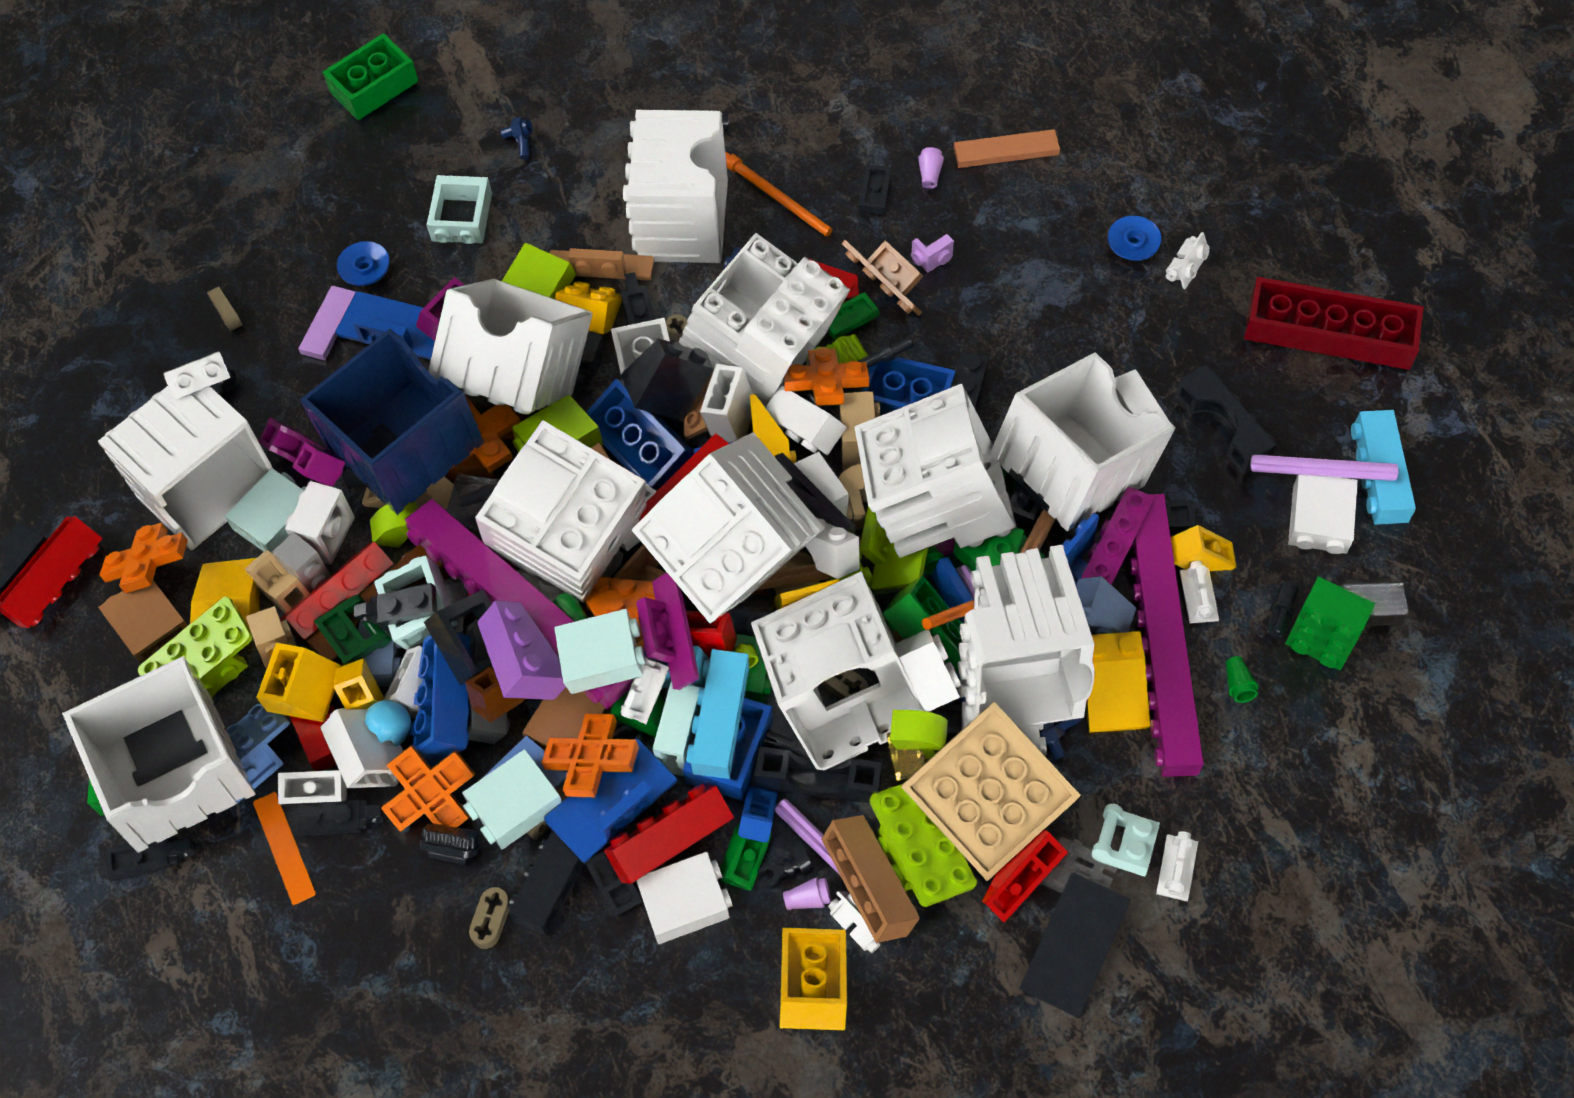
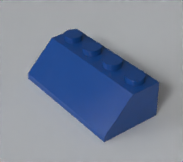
M618 379L611 383L586 412L599 426L603 445L628 471L645 480V484L654 490L661 488L694 455V451L658 414L634 408L625 384Z

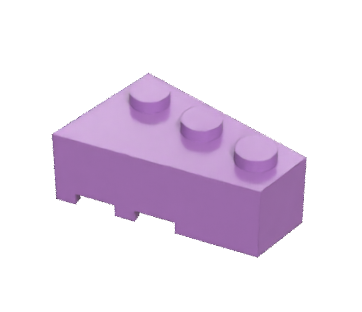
M495 600L477 623L504 698L555 700L566 688L563 683L559 657L521 603Z

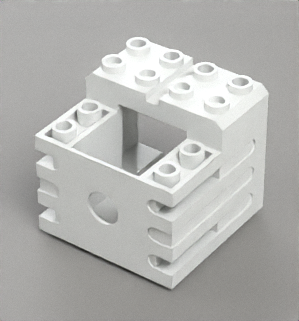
M755 233L694 304L693 312L687 320L688 324L684 327L679 343L692 349L696 347L704 350L708 354L714 369L716 364L743 367L753 394L766 407L780 385L784 386L783 378L789 367L794 364L802 365L806 361L808 350L816 348L824 338L850 289L839 278L831 276L820 268L817 262L803 257L797 263Z
M962 384L854 426L868 506L872 512H876L877 521L881 528L884 527L890 543L894 542L895 551L899 558L953 537L960 548L968 545L970 547H977L983 543L984 539L994 535L1004 537L1010 533L1011 529L1016 528L999 460L995 461L989 455L993 443Z
M542 420L528 442L510 464L475 519L483 543L499 557L533 577L540 576L566 593L574 595L581 602H584L645 510L646 496L644 494L646 493V488L644 486L646 484L642 478ZM616 535H617L616 540L614 541V543H613V545L611 546V548L608 550L609 546L611 545L612 541L614 540V538H615Z
M753 432L710 453L631 530L708 622L712 623L719 616H722L728 610L746 600L817 536L824 527L787 485L792 477Z
M1063 545L1050 546L1049 558L1043 559L1040 557L1038 548L1026 550L1025 553L1001 554L1000 565L996 566L991 565L989 556L977 557L976 570L971 571L972 585L975 590L974 608L965 614V623L960 624V635L963 643H959L961 661L958 662L959 681L962 686L958 687V693L960 698H966L967 704L964 705L966 723H970L993 701L1017 727L1084 718L1086 700L1090 697L1094 683V665L1092 662L1094 641Z
M862 572L751 622L777 703L817 770L829 769L869 750V745L877 741L880 745L890 741L893 710L924 711L900 661L895 645L896 641L891 629L887 625L878 603H876ZM868 668L875 671L880 681L879 683L832 705L824 706L817 688L822 682L852 669Z

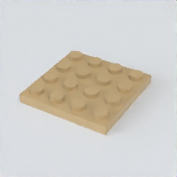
M994 701L901 785L903 790L987 881L1081 796Z

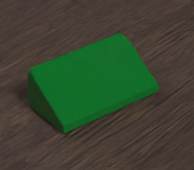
M739 822L734 829L720 867L722 878L717 880L752 891L772 833H770L768 842L743 838L738 835Z

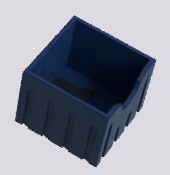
M388 329L300 399L326 449L345 461L344 466L385 505L388 503L390 509L396 515L401 513L409 502L413 503L425 493L430 484L434 485L449 473L448 470L453 465L456 467L466 459L474 448L478 449L484 444L464 393L448 378L441 376L439 379L433 377L419 361L415 352L391 329Z

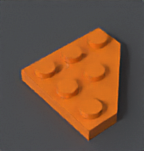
M600 577L585 599V605L591 610L594 617L627 609L631 619L636 618L638 621L641 636L636 637L637 646H642L644 651V641L636 602L643 597L655 600L652 582Z

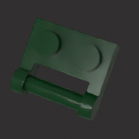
M360 594L351 596L314 620L317 628L344 665L364 658L377 648H384L392 640L387 630H382L379 624H373L371 621L362 622L372 635L364 640L347 615L354 613V606L366 602Z

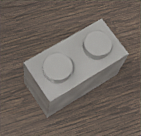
M295 532L272 551L289 574L298 578L309 593L331 576L318 552Z

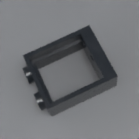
M483 589L435 612L423 622L460 685L486 668L493 667L490 658L475 665L451 625V622L473 612L477 620L483 616L492 605Z

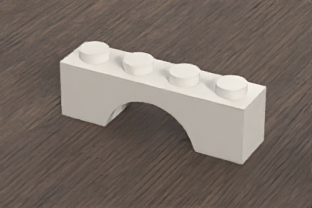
M816 518L824 529L805 547L811 553L817 570L836 579L859 570V536L847 532L844 528L830 525L823 519Z

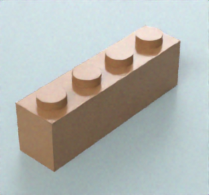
M864 815L832 820L821 840L875 942L879 943L907 937L920 917L906 894L901 880L894 872L887 855L883 852L877 841L873 829L869 826Z

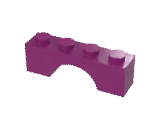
M269 418L258 440L266 449L293 462L292 467L305 477L333 487L336 480L342 475L345 461L297 428L276 419Z

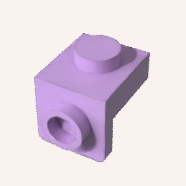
M946 234L928 247H925L916 238L912 241L911 257L916 265L922 266L927 272H930L939 265L946 264L953 257L954 240Z

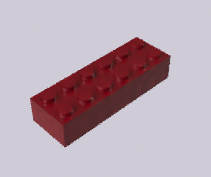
M1257 276L1250 298L1244 339L1410 370L1419 351L1424 306Z

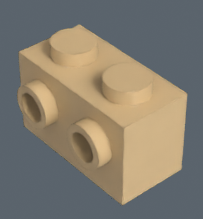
M275 606L246 616L256 647L266 669L276 643L296 646L287 620L280 621Z

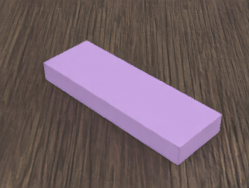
M331 286L298 348L300 354L326 360L337 338L335 331L354 297L355 291Z

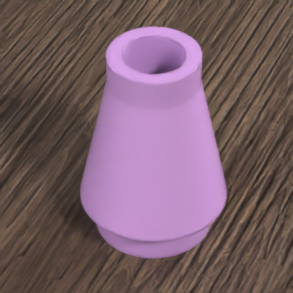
M925 148L918 157L922 186L932 189L937 187L944 157L937 148Z
M815 877L789 891L783 892L787 910L825 908V904L832 902L826 878L818 880Z

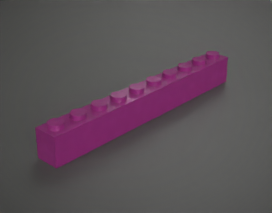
M1150 494L1154 497L1153 503L1130 547L1132 558H1129L1130 575H1135L1136 584H1133L1132 594L1133 600L1138 601L1139 610L1136 611V624L1138 628H1142L1143 633L1141 638L1147 663L1145 664L1146 679L1150 685L1148 704L1149 710H1153L1154 720H1151L1150 729L1152 738H1157L1158 748L1154 750V760L1156 767H1161L1162 777L1197 776L1204 764L1164 494Z
M430 499L405 519L408 528L406 534L410 541L416 546L421 545L432 561L435 563L439 561L443 564L446 572L453 579H460L471 595L483 589L491 604L495 600L521 603L559 657L554 627L574 622L569 616L433 499ZM633 679L586 690L585 694L593 703L599 702L608 709L630 690Z

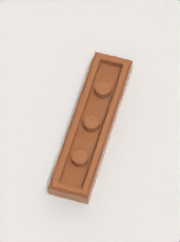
M1055 129L954 142V152L958 168L1055 156L1060 153Z

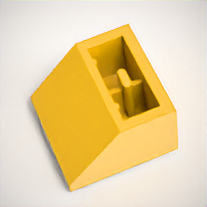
M574 282V285L566 286L564 289L556 292L555 300L593 313L588 331L604 335L612 329L622 302L621 294L615 293V289L599 287L598 290L589 288L590 284Z
M276 643L256 698L266 712L324 722L335 691L333 687L335 670L342 666L306 648Z

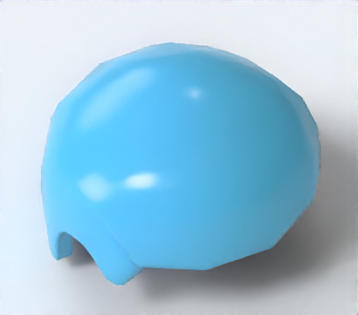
M382 700L368 708L365 724L371 732L377 735L379 742L382 743L390 740L393 741V745L396 747L404 742L409 734L411 716L402 704L390 700Z

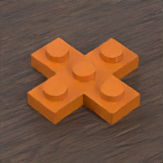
M828 348L808 350L809 365L794 364L789 367L783 378L785 392L813 390L816 406L844 404L843 388L869 387V374L866 362L850 361L838 364L836 349Z
M465 396L484 440V444L478 449L474 448L467 458L475 454L490 473L513 459L511 452L500 438L512 431V427L519 424L520 419L508 404L495 405L480 414L468 397Z
M162 522L152 526H143L136 531L130 549L121 552L115 551L105 557L100 576L105 583L121 578L119 586L125 594L152 585L158 566L183 559L188 542L187 538L182 532L171 536L167 535L168 530Z
M585 714L578 738H549L541 763L545 770L568 771L563 786L566 797H596L603 772L633 771L639 746L636 740L612 739L617 724L614 714Z
M413 744L388 762L386 766L405 789L385 803L381 809L400 832L423 814H426L434 824H443L457 828L469 819V814L453 796L452 792L471 779L475 773L457 750L433 768L430 767Z

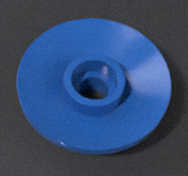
M1126 216L1116 220L1111 225L1108 232V243L1110 248L1122 258L1144 260L1153 256L1158 251L1161 244V233L1158 227L1147 218Z
M370 241L350 245L340 254L337 260V270L340 277L348 284L355 286H366L379 281L387 273L390 266V258L386 249L380 244Z

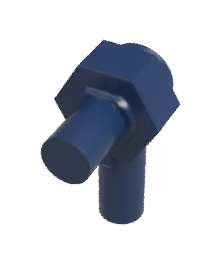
M522 116L513 118L509 127L500 130L501 136L504 139L514 136L516 142L519 143V158L528 159L530 158L528 138L533 133V125L529 119H525Z
M1081 718L1058 721L1056 724L1054 722L1043 724V730H1039L1040 737H1045L1046 745L1048 744L1054 759L1066 755L1059 739L1065 735L1066 729L1081 722Z

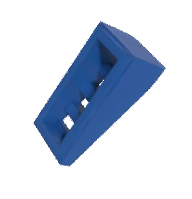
M748 786L738 831L740 837L768 842L778 797L777 792Z

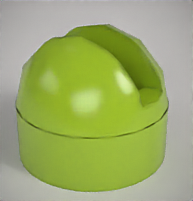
M741 643L734 649V652L748 654L749 668L758 663L757 651L753 645Z

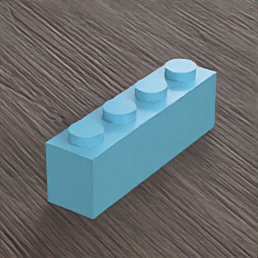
M1394 410L1359 412L1355 423L1351 425L1352 439L1357 442L1356 460L1360 462L1397 464L1399 469L1398 477L1395 481L1361 479L1362 487L1367 489L1368 494L1366 502L1367 511L1369 514H1372L1374 524L1409 523L1416 507Z
M712 649L710 660L704 661L703 678H706L705 688L700 687L697 705L701 706L699 716H694L692 734H696L694 745L689 744L687 751V763H691L692 772L695 775L730 779L750 667L748 654Z

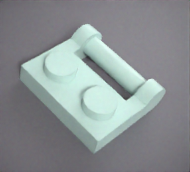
M1106 805L1103 812L1104 824L1099 841L1093 847L1092 857L1101 863L1145 877L1160 823L1125 812L1119 805ZM1116 825L1125 827L1119 852L1112 850L1110 847Z

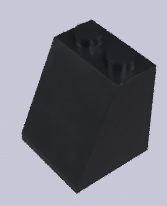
M658 338L623 371L621 377L634 408L683 421L714 368L708 358V354L704 350L696 347L693 349L685 347L674 340L666 341Z

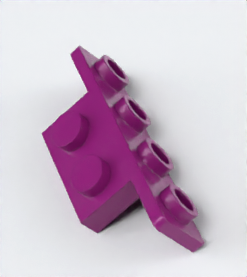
M1132 487L1126 488L1111 520L1106 519L1099 535L1102 538L1099 544L1094 542L1089 552L1088 558L1090 561L1082 575V579L1102 576L1112 585L1153 503V496Z
M665 573L652 582L655 600L643 597L636 602L646 656L668 662L673 689L681 690L697 681L699 673L682 590L672 577Z

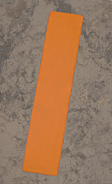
M276 792L254 801V807L292 905L315 896V890L281 804H278Z

